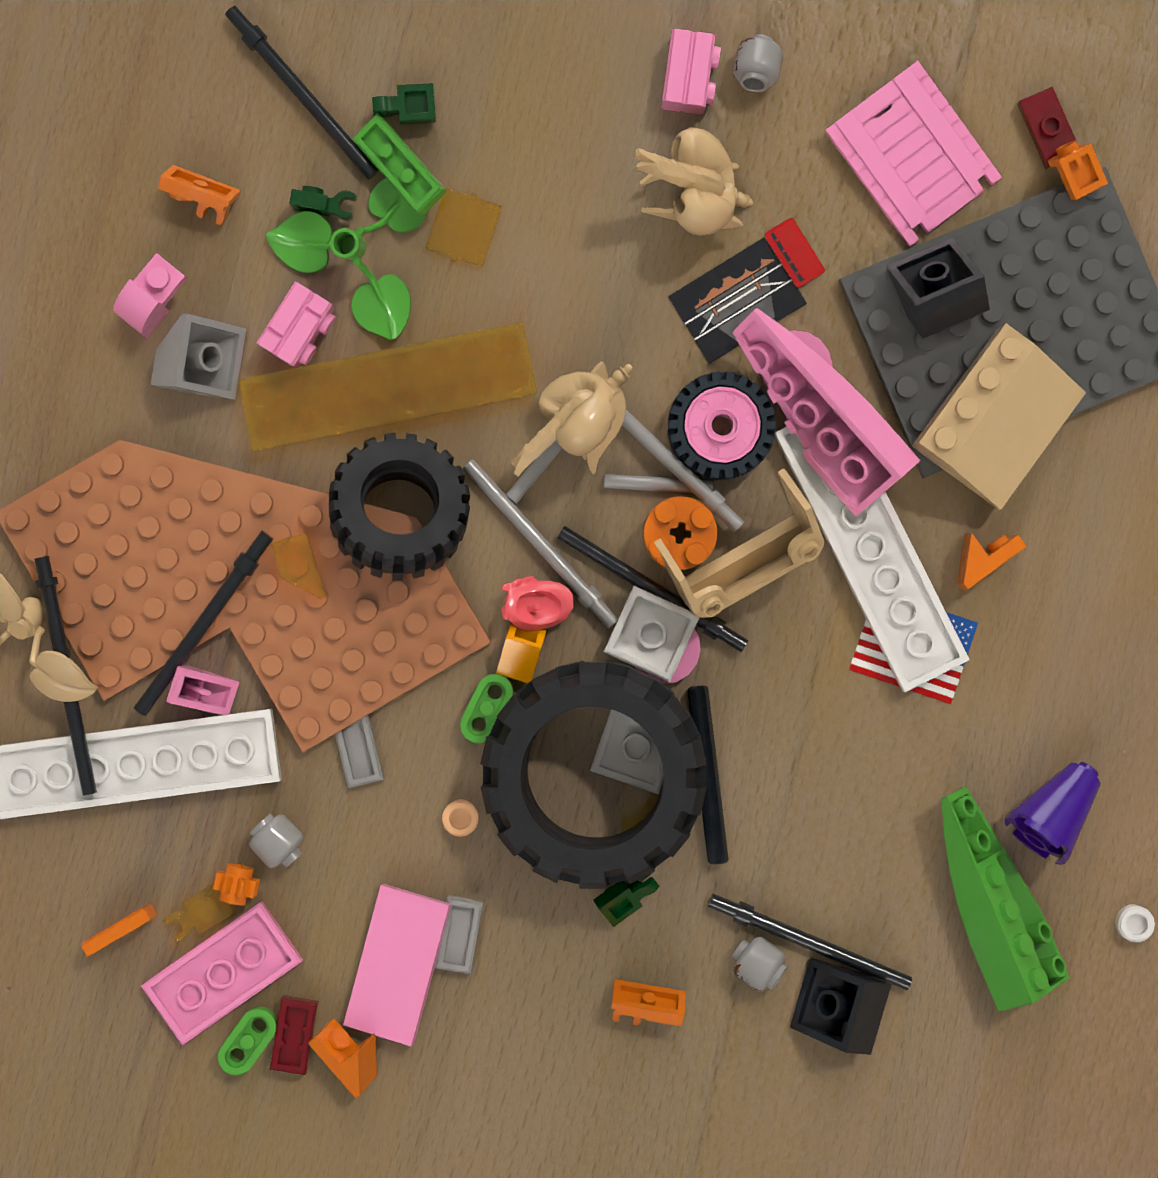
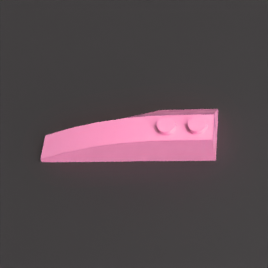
M758 308L753 310L732 332L755 373H761L769 388L766 392L773 404L778 402L788 419L784 423L791 435L796 433L805 449L802 451V454L806 461L855 517L921 461L875 408L841 374L815 351Z

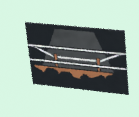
M765 237L668 296L709 364L739 346L732 332L756 308L778 322L807 304Z

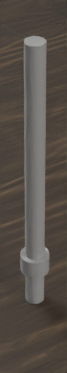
M626 410L622 426L703 502L702 504L712 512V515L715 513L731 530L737 532L745 522L724 503L726 499L717 490L712 491Z
M474 459L468 462L463 467V470L579 596L577 598L578 602L586 610L590 608L608 629L617 622L618 618L600 599L602 596L593 585L589 587Z

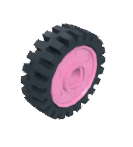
M711 372L691 381L675 398L668 417V438L677 458L693 473L715 480L737 478L757 467L768 454L775 437V412L767 394L763 393L758 384L748 380L749 378L737 375L734 372ZM716 417L726 418L731 425L729 434L724 436L716 434L712 429L713 419Z

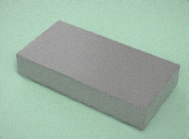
M366 715L335 734L348 788L384 780L369 715Z
M448 895L446 902L452 904L435 968L471 974L483 901Z

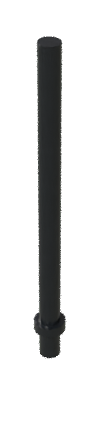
M49 556L35 558L39 579L35 583L36 588L41 589L53 651L62 653L70 659L55 585L59 584L58 578L53 577ZM79 701L64 702L82 795L97 793Z

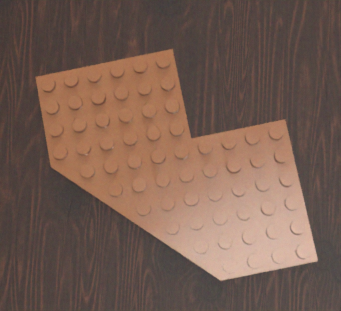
M118 440L0 509V524L34 582L39 580L34 559L44 556L50 557L53 577H57L59 583L55 587L65 635L92 682L98 686L97 690L104 701L155 673L165 665L235 568L233 565L234 561L241 552L246 553L261 530L274 539L257 561L260 565L252 576H246L194 649L231 629L302 752L307 751L491 643L444 562L443 566L435 571L431 570V568L426 569L424 576L413 579L412 573L404 574L403 580H392V574L383 573L382 577L379 578L371 575V568L364 566L363 569H359L352 564V556L350 554L344 556L338 548V539L333 538L330 529L329 494ZM364 504L367 518L376 527L385 532L409 534L423 528L418 517Z

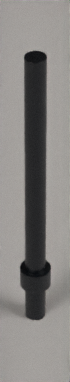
M236 5L228 9L225 16L243 35L241 40L251 51H257L368 180L375 176L379 171L271 47L266 41L267 35L258 25L253 26Z
M564 526L558 535V539L630 584L691 611L682 598L570 528ZM717 616L699 618L696 625L704 629L702 633L713 640L718 638L739 652H742L749 640L725 626L726 622Z
M261 530L246 553L241 552L234 561L233 565L235 568L134 706L138 713L143 716L147 715L173 679L177 666L184 664L246 576H252L260 565L257 561L274 539L269 534Z
M712 893L708 901L707 907L733 917L732 921L747 927L750 924L906 991L912 983L911 976L754 911V906L740 901L737 904Z

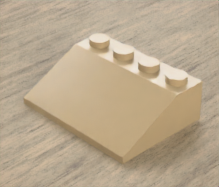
M1005 323L996 329L915 440L912 447L995 508L1001 510L1086 392L1037 345Z

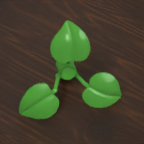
M386 178L374 187L369 197V210L375 216L382 218L377 223L366 227H358L356 231L341 228L332 235L331 226L323 216L307 211L289 217L281 225L266 234V238L276 255L291 268L303 273H315L323 270L329 262L328 250H332L340 258L353 261L354 265L363 272L371 283L360 286L353 295L351 306L357 322L366 330L389 340L396 339L402 333L408 323L411 312L410 292L406 284L396 275L387 274L378 281L376 280V277L361 260L366 251V241L363 236L383 228L387 223L397 232L404 233L415 230L424 222L427 213L423 217L419 216Z

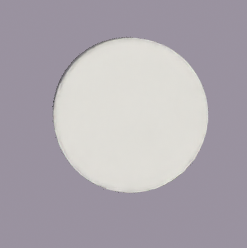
M1131 904L1123 907L1115 919L1118 933L1131 942L1145 941L1154 931L1155 922L1152 914L1139 905Z

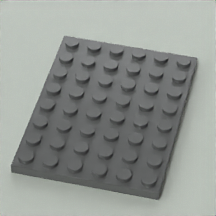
M1106 166L1102 169L1108 184L1077 200L1070 199L1065 185L1062 184L838 280L909 448L921 460L916 465L922 479L943 469L913 448V443L996 329L1005 323L1037 345L1086 392L1070 416L1158 379V289ZM950 238H954L984 275L990 310L944 329L939 333L922 338L906 315L887 271V266Z

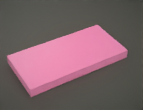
M387 884L380 885L343 1023L344 1026L370 1034L375 1033L376 1036L408 1046L414 1045L452 904Z
M261 901L143 983L141 987L177 1039L184 1045L297 966L303 959L263 901Z

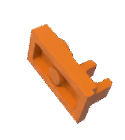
M172 165L160 176L158 189L168 192L169 196L179 201L194 200L198 202L196 215L199 218H203L207 214L209 207L214 208L217 212L215 224L218 225L227 220L231 204L240 196L241 192L239 189Z
M615 979L611 1009H613L612 1020L619 1022L620 1015L633 1017V1025H639L641 1018L646 1021L682 1027L685 1016L686 991Z

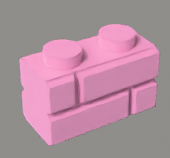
M672 29L661 104L663 110L683 111L685 113L701 115L704 114L706 104L713 105L716 83L709 82L711 68L718 69L721 47L714 46V34Z
M295 281L258 339L257 344L295 369H298L301 363L306 366L317 350V347L313 345L320 333L326 335L336 320V316L333 315L335 307L327 300Z

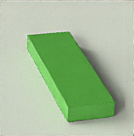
M378 113L353 138V141L419 216L423 217L448 192L388 122Z

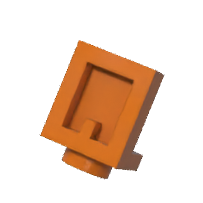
M1076 140L1057 148V156L1047 160L1050 167H1057L1071 200H1077L1108 184L1091 143L1077 144Z

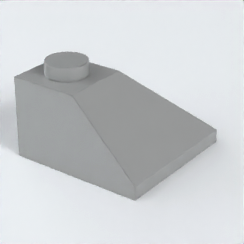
M182 313L156 349L151 385L179 392L236 400L246 328Z

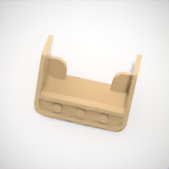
M784 468L778 471L794 515L687 576L683 575L661 538L654 542L679 595L697 617H714L726 607L819 556L824 546V539L813 508Z

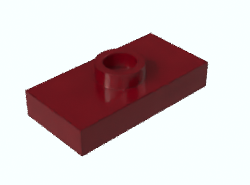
M1053 86L1017 103L1045 169L1050 168L1047 160L1057 156V148L1076 140Z
M286 995L282 996L269 1070L300 1075L307 1074L311 1046L308 1042L313 1038L319 1001Z

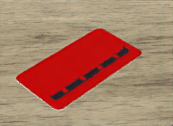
M793 218L785 220L764 234L797 288L825 272V268Z

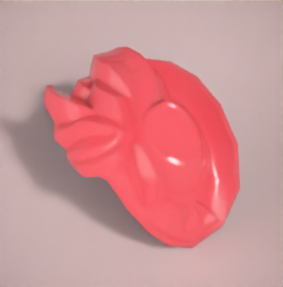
M529 576L523 579H516L512 583H507L501 587V590L508 593L505 597V604L501 608L503 619L509 620L516 627L523 630H543L556 626L567 619L573 609V594L567 586L558 582L539 581L533 576Z

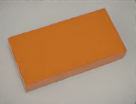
M148 903L82 943L81 947L88 957L150 921L158 913L154 906Z

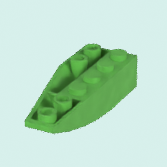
M967 786L941 798L944 839L958 909L970 945L997 1010L1002 1011L1030 1005L1070 978L1066 963L1058 951L1052 936L1051 927L1046 922L1041 908Z

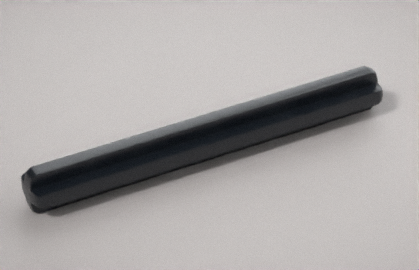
M698 685L688 688L690 715L701 735L707 764V788L702 806L707 860L709 864L719 865L727 863L729 857L709 689L705 685Z

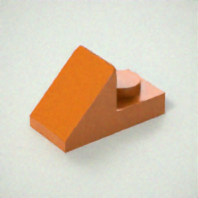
M966 533L964 535L957 578L958 587L961 590L971 588L1027 546L1020 536L1013 535L1007 538L1005 534H1002L986 546L989 549V552L986 553L972 533Z
M333 1018L308 1042L311 1048L355 1099L377 1077L375 1033L357 1045L336 1019Z

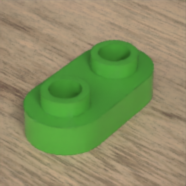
M490 674L479 682L460 723L462 734L467 740L473 743H484L497 719L496 716L513 696L512 684L505 676ZM492 685H498L502 689V695L497 699L491 698L488 694V689ZM480 717L485 720L486 727L484 730L477 731L473 728L472 722L475 718Z
M258 1006L247 1011L218 1052L219 1065L226 1073L241 1075L252 1067L276 1033L278 1020L273 1011L266 1007ZM254 1020H264L266 1029H256ZM233 1049H242L244 1058L236 1059L232 1054Z

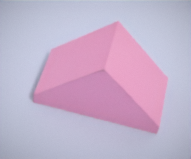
M189 665L177 666L166 702L227 715L230 714L239 681Z

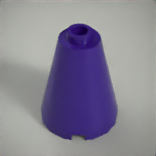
M1080 762L1079 764L1070 763L1006 816L1005 825L1008 826L1012 823L1016 828L1012 834L1040 857L1046 859L1051 854L1058 857L1055 864H1065L1072 854L1101 783L1097 778L1098 772L1085 762Z

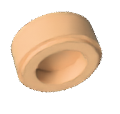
M464 799L454 800L449 803L442 815L445 829L450 834L458 837L471 834L479 821V813L475 805Z

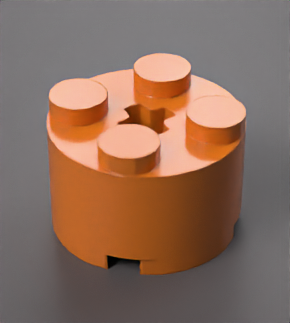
M672 497L655 506L647 516L642 531L643 544L649 556L658 565L666 568L654 543L661 538L679 569L687 570L700 565L710 556L717 541V525L712 512L701 502L689 497ZM678 524L684 525V531L689 532V538H684L681 544L675 543L676 537L670 535V530L676 529Z

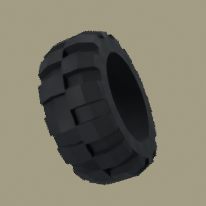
M579 661L558 666L535 677L517 693L513 694L496 716L497 719L491 732L486 737L480 763L483 765V785L480 788L486 814H491L499 831L497 836L513 856L519 855L534 867L533 872L555 883L558 880L579 884V889H607L610 884L628 881L629 884L654 873L655 868L670 856L674 857L690 837L698 815H701L707 788V764L701 735L689 711L687 712L675 697V693L655 677L633 669L632 666L610 661ZM581 707H602L618 711L637 722L649 734L658 749L664 772L661 793L649 814L627 831L608 837H585L571 833L551 821L541 810L532 794L528 778V759L533 741L543 725L568 710Z

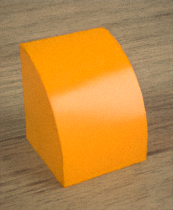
M511 622L496 674L526 683L532 681L547 630L527 631L516 627Z

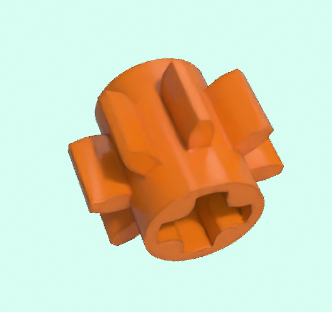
M227 863L225 871L219 870L216 872L212 889L220 891V901L243 906L246 905L247 897L254 899L257 896L260 879L252 878L254 871L252 867L237 863Z

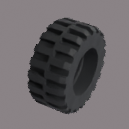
M396 433L384 434V441L377 442L375 437L364 441V448L362 450L354 447L347 453L346 463H339L335 470V479L331 481L329 489L330 529L333 538L338 539V548L344 556L350 554L352 556V564L359 569L367 566L371 568V575L379 578L382 577L383 573L392 574V580H403L404 574L412 573V577L415 579L424 576L425 570L431 568L433 571L443 566L446 557L451 558L457 551L458 544L463 540L470 511L469 485L464 484L465 474L461 466L454 467V457L447 450H444L441 454L436 451V442L428 438L425 443L418 442L416 434L406 433V439H396ZM386 481H409L420 486L428 493L434 504V513L431 521L416 532L409 534L388 533L376 527L367 518L364 510L366 495L374 487Z

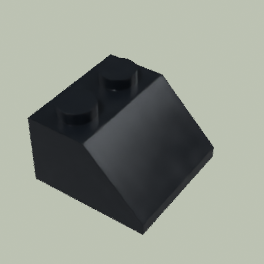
M950 238L887 266V271L906 315L922 338L939 333L944 329L990 310L984 275L954 238Z
M810 958L790 1028L845 1053L871 1055L891 984L862 972Z

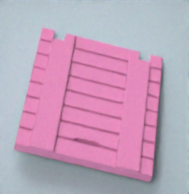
M916 61L825 130L830 140L909 247L919 241V238L912 230L915 226L920 224L926 233H930L983 193L984 190L977 181L980 177L984 175L991 185L1002 178L919 61Z

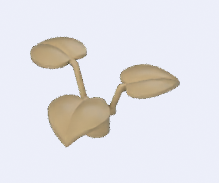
M0 573V622L6 623L8 621L7 630L0 636V645L10 635L17 639H26L34 636L29 660L30 664L35 667L30 674V680L34 686L47 697L63 702L79 701L92 695L98 686L90 682L82 670L67 656L56 651H44L38 655L41 636L45 632V629L41 627L46 619L44 604L41 600L34 597H27L21 602L14 589Z

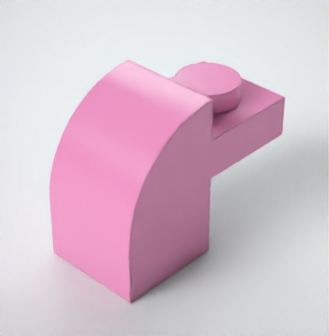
M156 253L134 281L129 279L115 301L113 311L141 335L148 338L170 312L165 305L187 280V277Z

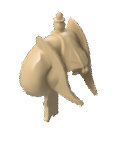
M691 127L678 133L670 150L672 159L647 152L640 148L635 150V158L640 160V162L634 167V170L648 173L640 181L641 186L661 179L679 187H684L681 197L673 201V209L642 208L641 212L678 221L680 226L687 232L698 236L711 235L721 229L743 226L742 222L733 215L735 206L742 208L750 207L753 205V201L749 195L737 192L733 171L737 170L739 165L730 161L719 139L710 132Z
M601 361L594 367L591 373L577 371L564 374L552 381L543 390L538 401L542 416L549 422L543 429L538 431L537 435L528 444L524 445L519 454L511 461L515 468L513 474L519 477L523 470L556 440L568 454L582 455L583 459L587 461L591 473L595 474L599 458L617 436L624 421L626 400L620 385L626 382L627 377H630L629 373L633 367L630 364H626L624 368L620 366L619 370H616L612 377L609 378L606 366Z

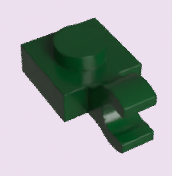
M433 83L397 85V96L372 97L374 116L378 113L385 118L399 114L400 125L436 123Z
M302 186V190H291L289 204L295 211H310L328 217L333 215L342 220L350 221L353 220V213L341 210V204L345 200L356 201L357 196L355 193L345 190L329 198L328 195H324L323 189L313 186Z
M651 874L630 884L629 882L626 884L625 881L616 883L593 899L598 909L613 927L640 909L643 905L639 900L654 893L660 887L653 877L643 882Z

